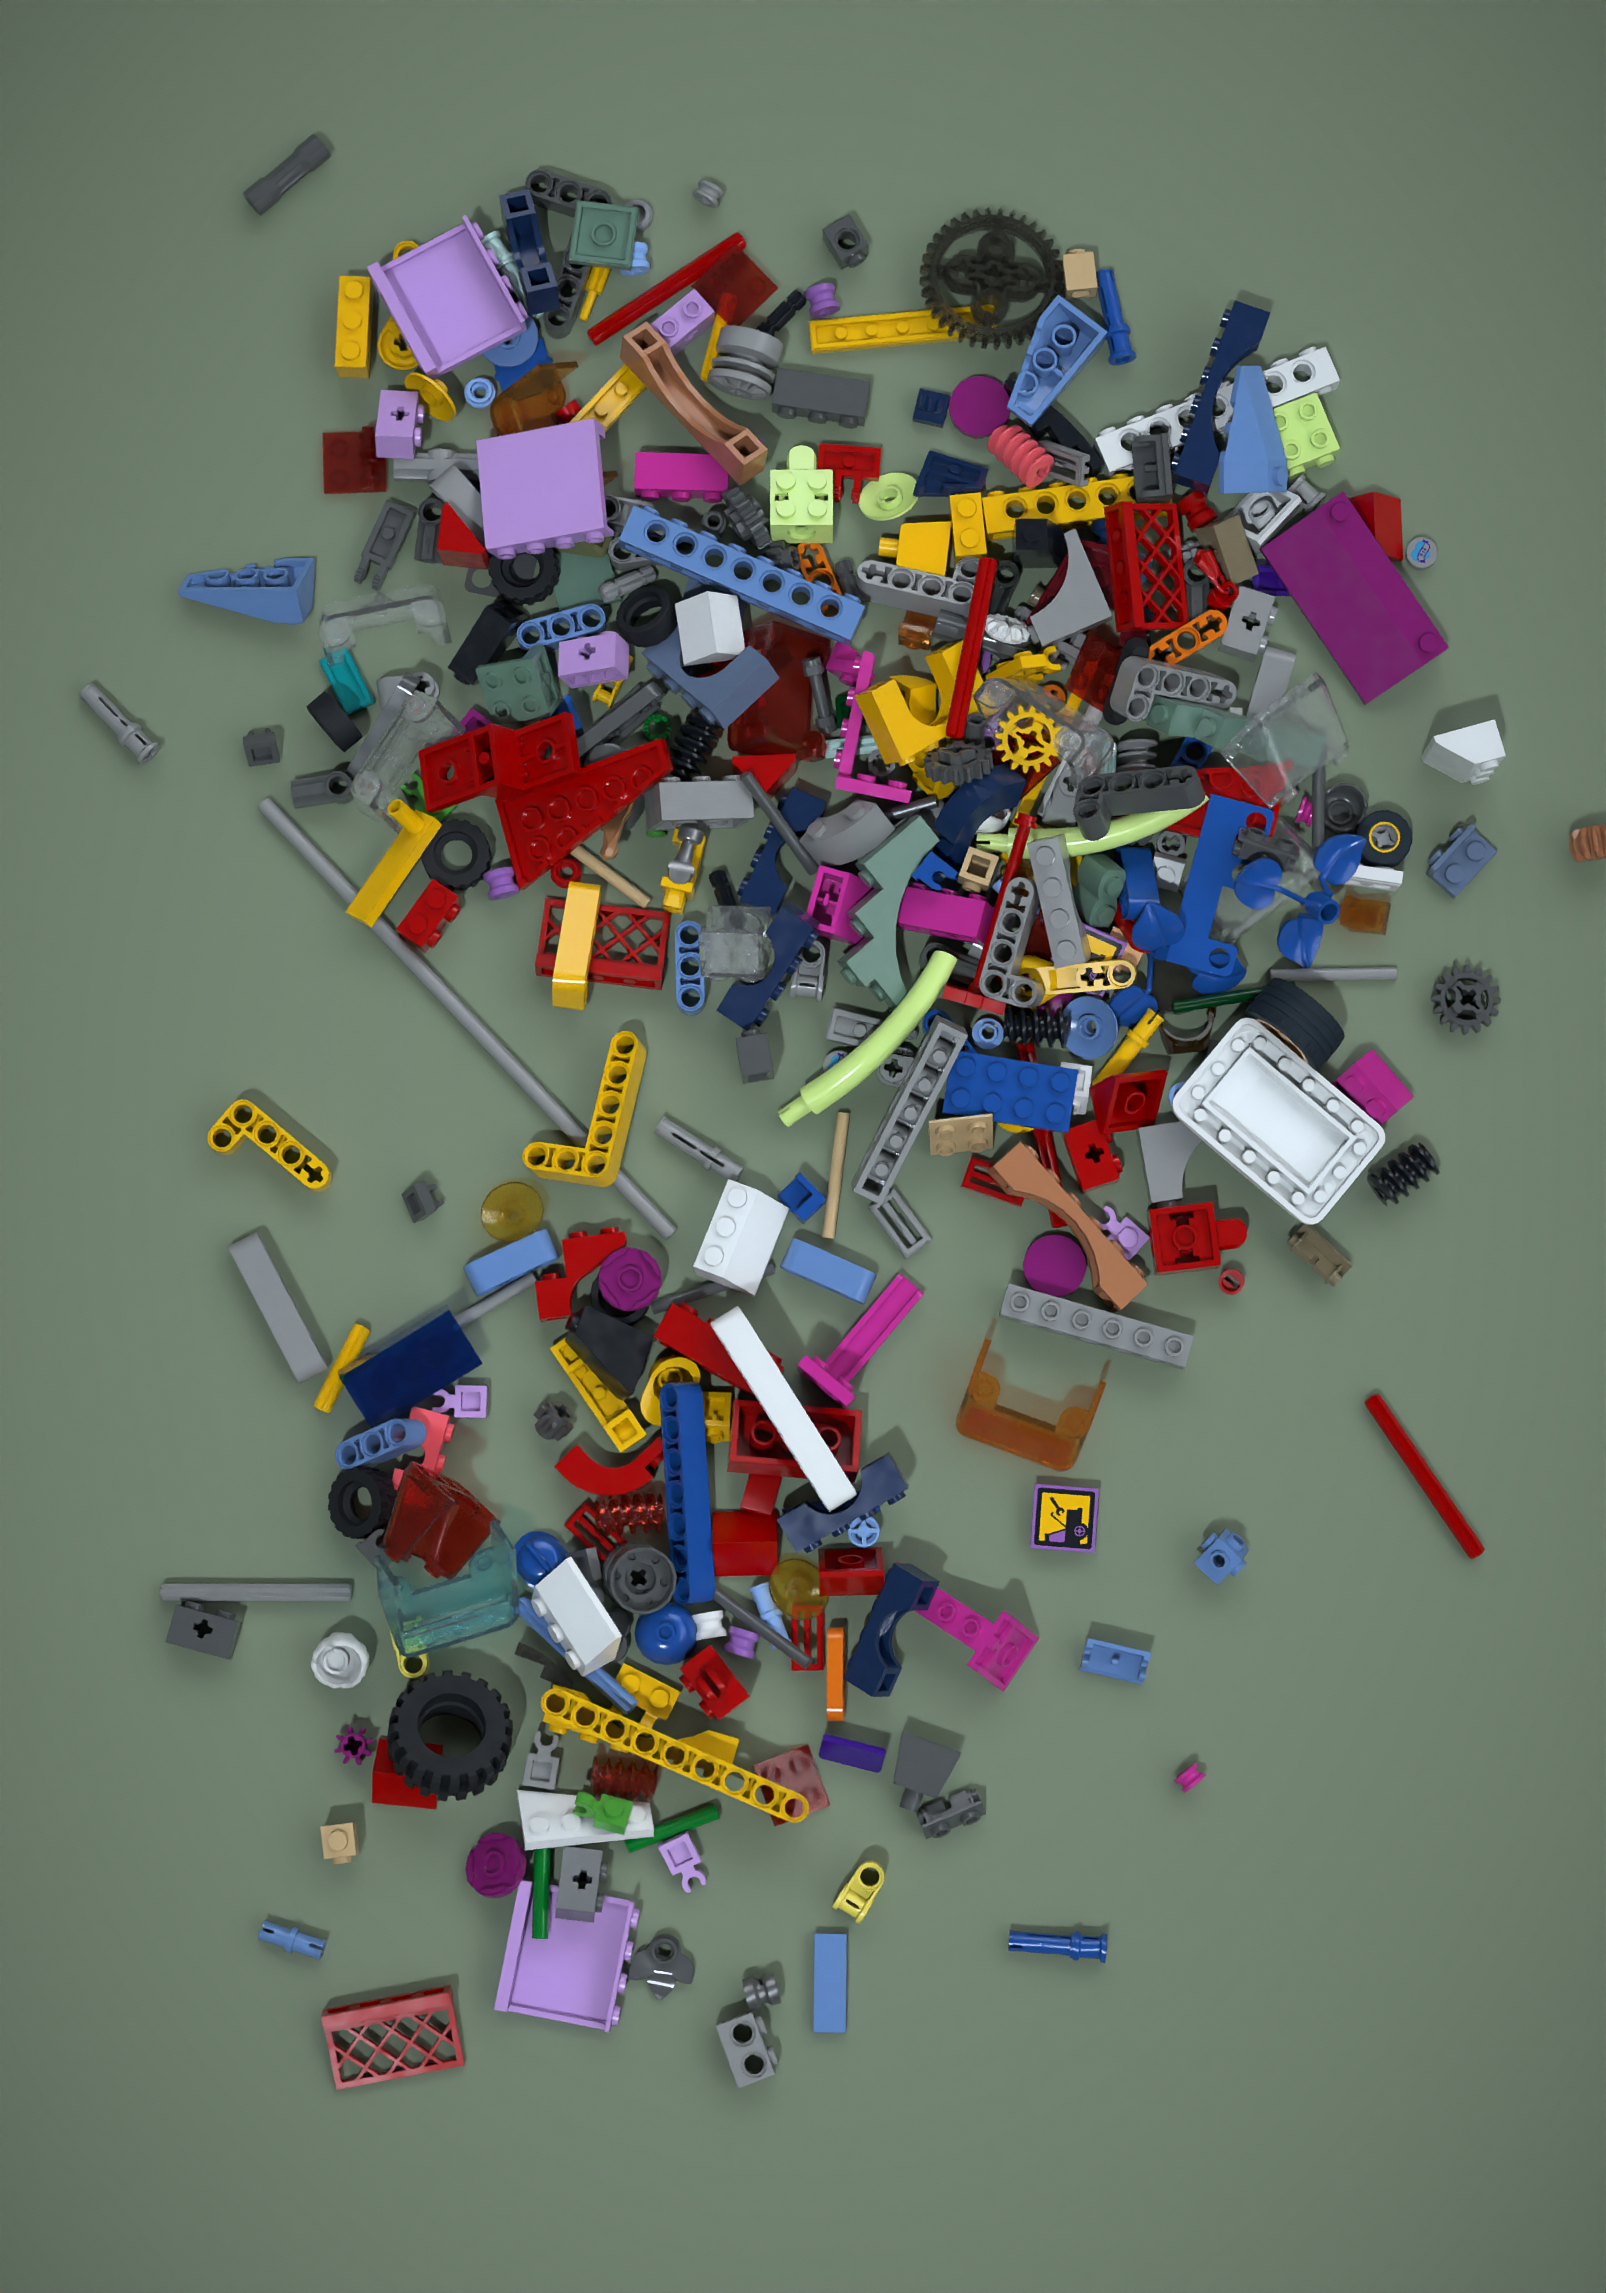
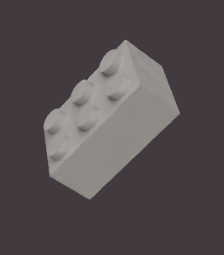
M740 775L724 776L722 781H711L710 776L693 777L692 782H680L679 777H666L661 779V783H656L650 790L644 793L647 831L679 829L680 826L694 829L739 828L754 818L753 796L741 781Z

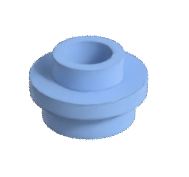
M478 377L467 383L464 395L470 406L476 409H484L493 403L496 391L491 381ZM477 390H484L486 392V395L481 399L474 396Z
M991 1018L979 1020L972 1030L973 1042L983 1050L995 1049L1003 1040L1002 1026ZM990 1028L994 1032V1036L991 1039H985L982 1036L984 1029Z

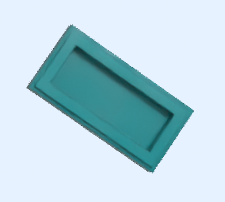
M347 647L319 660L338 701L348 717L375 704Z

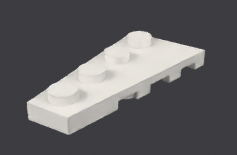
M517 1790L525 1850L654 1837V1826L649 1802L633 1801V1809L625 1834L621 1835L593 1827V1818L573 1814L577 1795ZM594 1797L597 1801H600L601 1799L598 1797Z

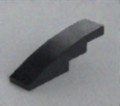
M1008 378L1004 383V388L1009 397H1011L1016 383L1012 378ZM1050 406L1032 427L1027 424L1037 440L1048 434L1054 443L1089 454L1090 461L1085 462V466L1089 467L1088 474L1091 478L1102 473L1103 461L1083 435L1054 407Z

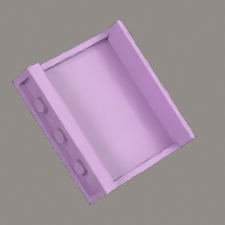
M466 215L462 216L463 224L391 262L380 266L377 261L367 266L374 286L422 373L432 380L527 331L525 319L529 317L520 301L514 302L510 295L514 291L506 275L500 277L495 268L499 265L495 254L491 248L485 250L481 243L484 235L477 222L471 224Z
M591 418L476 441L485 549L498 559L508 560L515 558L518 553L540 554L545 552V548L568 549L574 547L577 542L600 543L604 541V537L615 536L614 531L607 526L600 450V440L606 439L605 426L596 419Z
M522 1879L518 1886L494 2010L522 2013L603 2029L605 2032H609L611 2025L617 2026L621 2006H616L615 2004L617 1994H624L627 1974L622 1973L624 1960L630 1961L634 1942L628 1941L630 1928L636 1929L640 1909L634 1908L636 1901L604 1895L602 1913L595 1912L594 1923L555 1918L559 1886L549 1884L548 1939H532L533 1881Z

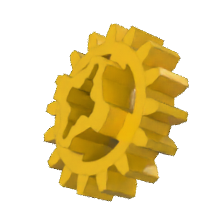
M1030 703L1028 710L1025 711L1018 704L1017 713L1015 714L1009 710L1005 711L1009 719L1006 722L998 720L997 723L1002 727V731L994 732V737L1001 739V742L995 745V749L1005 751L1000 759L1003 762L1011 759L1010 768L1013 770L1020 764L1023 773L1028 772L1029 766H1033L1036 772H1040V763L1042 762L1048 766L1052 765L1049 756H1059L1060 753L1055 749V745L1063 744V740L1056 737V734L1063 731L1062 727L1052 725L1057 719L1056 716L1053 714L1046 718L1047 709L1042 707L1036 712L1033 703ZM1032 717L1026 724L1019 726L1015 724L1020 719ZM1044 724L1049 732V742L1044 740L1041 734ZM1033 731L1032 735L1040 745L1035 742H1027L1024 745L1025 741L1016 732L1029 735ZM1008 734L1015 739L1016 745L1013 753L1008 745ZM1036 751L1041 752V754L1035 758L1025 759L1027 758L1029 753Z

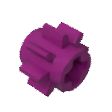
M347 1726L348 1735L345 1737L336 1735V1738L341 1741V1747L336 1748L334 1752H343L346 1755L343 1759L344 1764H347L351 1758H355L357 1765H362L361 1756L364 1754L373 1756V1753L367 1749L368 1744L373 1743L375 1740L372 1738L366 1739L363 1736L366 1732L365 1727H362L358 1733H354L353 1728ZM353 1736L356 1741H362V1747L358 1748L357 1755H355L353 1750H347V1745L351 1743V1737Z

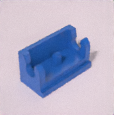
M930 851L911 877L919 883L920 881L924 882L931 889L939 892L942 887L935 883V879L938 882H942L943 877L940 874H944L947 879L956 882L959 873Z

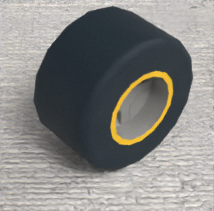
M1389 810L1375 811L1367 815L1361 821L1358 828H1356L1354 834L1362 836L1367 840L1360 861L1369 867L1384 866L1393 868L1399 865L1409 853L1412 844V830L1407 821L1398 813Z

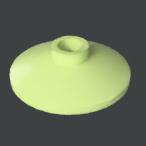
M895 472L879 476V482L870 481L860 493L858 503L861 512L866 517L878 521L891 520L905 514L918 500L917 496H913L916 480L908 474Z

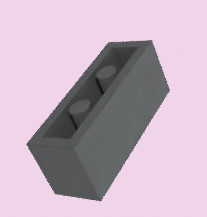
M777 368L772 412L777 413V416L784 419H795L796 416L806 417L808 421L817 424L833 421L839 422V425L845 428H857V425L864 426L870 381Z

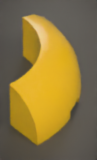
M889 676V680H896L911 714L919 722L930 725L937 717V684L916 676ZM945 738L939 740V747H946L947 742ZM921 750L915 754L917 759L908 763L913 772L912 779L929 796L936 795L939 800L949 796L959 787L953 786L952 782L943 785L942 780L932 782V778L926 777L924 758L927 757V752L923 753Z

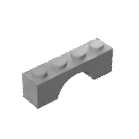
M1064 834L1033 840L1027 843L1054 967L1056 969L1087 962L1092 956L1085 926L1080 920L1073 897L1070 877L1071 863Z

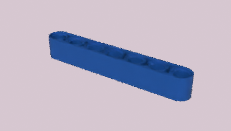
M695 1381L667 1383L663 1385L660 1391V1412L670 1561L673 1563L677 1575L676 1590L673 1597L679 1605L709 1602L715 1594L703 1394L700 1385Z

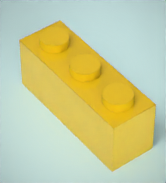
M339 276L335 369L338 377L369 378L374 298V287L371 277Z

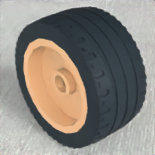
M1280 978L1271 980L1254 998L1244 1013L1245 1018H1253L1262 1024L1315 1071L1327 1062L1345 1038L1339 1023L1321 1004L1299 987Z

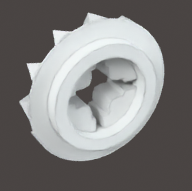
M987 615L985 631L990 637L1008 644H1020L1030 640L1028 626L1025 622L1018 621L1017 618H1011L1008 615Z

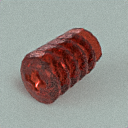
M647 1493L644 1500L640 1494H634L632 1501L628 1495H621L619 1502L615 1495L609 1496L607 1502H605L602 1496L596 1497L597 1530L603 1527L606 1536H610L612 1527H616L618 1535H623L625 1526L629 1527L630 1533L633 1535L636 1533L637 1525H641L643 1533L648 1534L650 1524L654 1525L656 1533L661 1532L664 1509L660 1493L657 1496V1500L653 1493Z
M594 1756L591 1774V1788L593 1789L594 1796L599 1798L603 1789H605L606 1795L614 1796L616 1790H618L621 1799H626L628 1793L631 1792L633 1801L637 1802L641 1794L644 1793L646 1803H650L656 1792L658 1764L653 1771H650L648 1761H645L641 1769L638 1770L635 1760H631L628 1768H625L623 1760L619 1758L615 1767H612L610 1758L606 1757L602 1766H599L597 1756Z

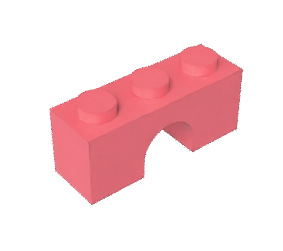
M412 1406L409 1419L420 1420L426 1428V1439L422 1444L425 1457L421 1466L415 1470L405 1471L395 1468L392 1481L394 1489L397 1490L398 1503L427 1510L428 1504H434L438 1491V1486L433 1485L436 1473L442 1474L447 1455L442 1454L445 1442H451L455 1429V1424L450 1423L452 1417Z

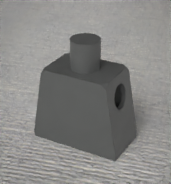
M902 1732L893 1784L905 1788L899 1806L918 1813L923 1795L937 1799L961 1752Z

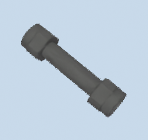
M820 656L803 659L804 676L809 677L818 713L815 722L819 734L836 731L837 721L835 713H830L821 676L824 672V667Z

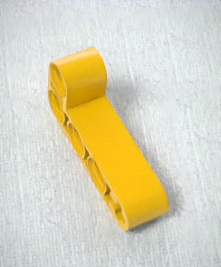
M569 882L553 974V1007L585 1010L588 992V972L600 907L602 885Z
M241 1099L231 1104L208 1132L207 1140L209 1145L220 1155L227 1156L233 1154L249 1138L313 1192L325 1191L332 1183L331 1171L322 1161L248 1100ZM242 1108H250L252 1110V1117L246 1123H239L237 1121V1113ZM267 1128H273L276 1130L275 1140L268 1144L261 1142V1133ZM222 1132H229L231 1134V1142L226 1147H218L216 1145V1138ZM292 1148L299 1149V1160L293 1164L286 1163L284 1159L285 1153ZM306 1164L317 1173L321 1171L323 1180L320 1183L316 1180L310 1183L312 1177L303 1169Z

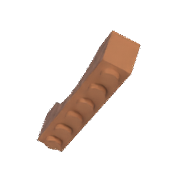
M647 321L622 337L619 358L739 486L764 470L768 449L748 428L740 426L724 417L700 395L681 370L667 342Z
M1022 1142L1017 1143L995 1162L987 1172L1007 1195L1023 1197L1039 1203L1067 1223L1078 1238L1087 1256L1091 1272L1092 1290L1113 1313L1122 1310L1148 1285L1144 1280L1145 1275L1136 1264H1130L1123 1257L1124 1251L1120 1245L1111 1239L1109 1241L1101 1232L1103 1230L1101 1224L1094 1217H1088L1081 1210V1203L1078 1198L1071 1192L1066 1193L1059 1185L1060 1179L1051 1169H1045L1039 1163V1156L1036 1151L1028 1144L1024 1146Z

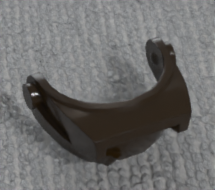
M1214 1007L1206 1008L1207 1026L1196 1037H1176L1164 1027L1163 1023L1160 1024L1161 1040L1168 1055L1207 1051L1215 1018ZM1157 1010L1153 1019L1156 1017L1157 1014L1162 1017L1160 1010Z

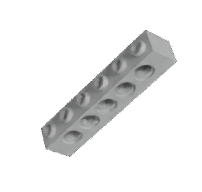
M936 1015L851 1181L853 1192L882 1205L968 1037L965 1028Z
M1008 1284L999 1313V1318L1181 1370L1186 1367L1194 1336L1013 1284Z

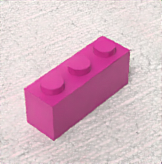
M635 452L634 492L635 497H641L643 501L653 502L658 501L659 497L672 498V501L689 502L691 498H703V501L707 503H720L723 499L722 493L729 489V474L710 454Z
M911 883V887H906L897 917L896 926L898 928L984 945L994 907L987 903L986 897L977 894H969L968 898L958 896V892L942 888L939 892L929 891L930 888L919 883Z

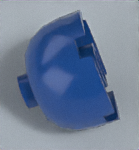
M669 1601L659 1611L641 1614L636 1622L634 1632L636 1645L643 1656L653 1663L666 1666L680 1663L690 1656L697 1645V1627L692 1614L687 1608L678 1603Z

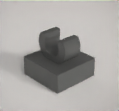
M265 728V733L254 735L253 730H251L247 736L243 737V746L249 767L280 762L275 734L271 732L270 728Z
M425 1181L414 1184L401 1194L414 1223L426 1219L444 1204L443 1199L435 1202L430 1195L431 1192L437 1189L436 1184L426 1186Z

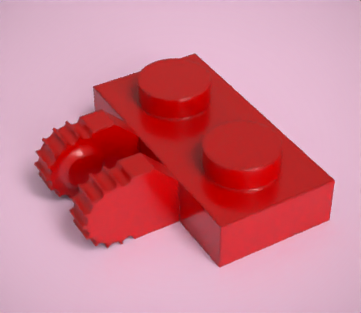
M819 443L817 470H833V502L840 503L842 498V479L854 480L851 492L853 504H859L861 480L879 482L881 448Z

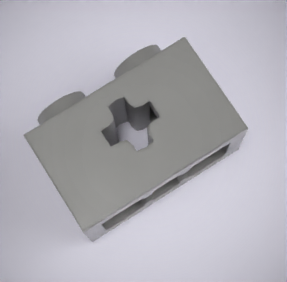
M1239 585V596L1233 602L1227 621V629L1222 636L1218 651L1254 662L1257 653L1263 655L1269 638L1263 635L1266 624L1273 625L1278 608L1273 606L1275 596ZM1248 619L1254 621L1251 631L1245 629Z

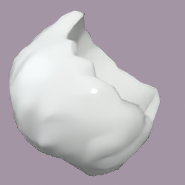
M333 1632L329 1637L321 1640L313 1651L311 1668L314 1676L319 1682L331 1688H352L356 1686L366 1676V1670L369 1666V1654L366 1646L359 1642L352 1633Z

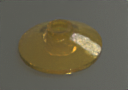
M508 1182L499 1185L487 1195L481 1208V1220L484 1228L493 1238L502 1242H515L533 1234L540 1226L544 1215V1206L540 1195L534 1188L521 1182ZM513 1213H520L517 1219L510 1220V1216Z
M788 1559L779 1563L770 1575V1596L778 1609L789 1617L799 1620L811 1619L818 1616L827 1606L829 1596H819V1569L812 1563L802 1559ZM792 1590L796 1591L798 1596L794 1595Z

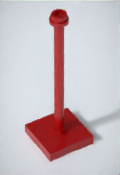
M1019 812L1018 817L1014 818L1013 823L1019 825L973 984L969 983L968 988L947 982L942 998L996 1014H1004L1007 1003L985 996L980 990L979 981L1006 887L1012 879L1017 877L1030 829L1037 828L1038 824H1035L1037 817Z

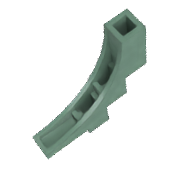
M1155 694L1150 712L1144 719L1148 722L1147 725L1167 735L1195 738L1214 748L1242 751L1263 762L1271 763L1291 762L1290 765L1315 768L1324 741V737L1304 728L1263 721L1208 705Z
M921 815L910 816L880 845L855 863L860 870L858 873L860 879L869 888L873 886L874 889L846 912L851 918L849 922L851 928L859 936L862 937L864 935L865 938L837 961L843 968L840 971L841 975L850 985L853 986L855 984L856 986L866 987L869 983L871 984L869 990L880 1002L885 1001L891 1009L888 1011L889 1015L907 994L900 976L896 955V923L900 902L908 881L922 858L939 841V838Z

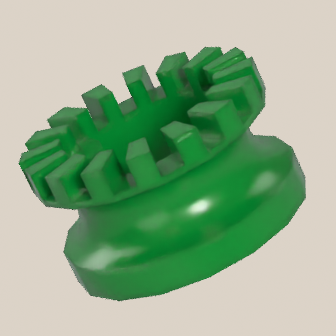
M652 714L647 717L643 725L644 736L649 742L659 738L667 741L671 735V725L668 718L660 714ZM653 722L656 725L663 723L666 726V731L662 736L659 734L652 736L648 732V728Z

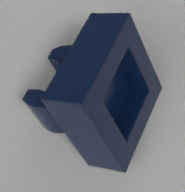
M919 389L913 422L943 428L950 395Z

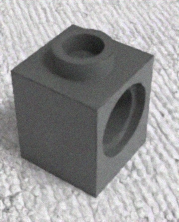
M850 214L823 229L822 239L841 270L848 266L854 268L865 261V256L868 255V243ZM843 240H851L855 243V246L852 249L845 250L839 246V243Z

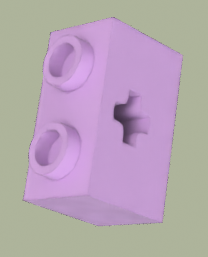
M694 288L650 325L667 342L673 356H675L714 324L715 311Z
M381 390L375 431L377 457L414 459L416 446H421L422 428L418 427V424H424L425 406L419 405L418 392Z
M604 631L596 636H578L571 640L559 642L558 677L570 688L628 679L629 644L616 632Z

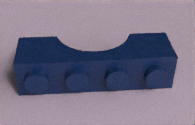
M530 189L499 195L502 221L529 315L560 309L558 285L551 261L548 262Z
M792 787L789 795L783 793L777 809L796 836L801 837L817 817H823L827 809V802ZM770 821L763 836L764 839H767L763 851L757 849L750 864L754 870L750 879L743 878L737 895L741 896V906L774 920L788 891L787 886L779 878L775 868L776 857L786 842Z
M791 902L783 905L765 932L773 945L775 953L771 972L766 978L757 981L739 979L731 986L716 1011L746 1031L755 1025L760 1027L770 1013L766 1009L772 999L777 1001L786 988V985L782 982L788 973L793 976L803 960L799 956L803 949L807 948L809 950L817 940L819 933L816 932V929L820 922Z
M890 1452L861 1468V1490L856 1499L848 1506L829 1512L805 1500L778 1516L777 1521L796 1553L803 1549L805 1553L813 1551L823 1544L820 1540L830 1533L833 1537H837L850 1529L849 1522L858 1517L861 1521H864L878 1512L876 1507L887 1501L889 1505H892L906 1496L904 1491L908 1489L909 1484Z
M893 1564L885 1576V1584L880 1596L873 1603L871 1617L860 1633V1642L857 1649L847 1663V1672L843 1678L844 1680L871 1697H890L902 1669L893 1652L892 1638L894 1629L898 1621L908 1612L928 1610L940 1583L939 1580L912 1564Z

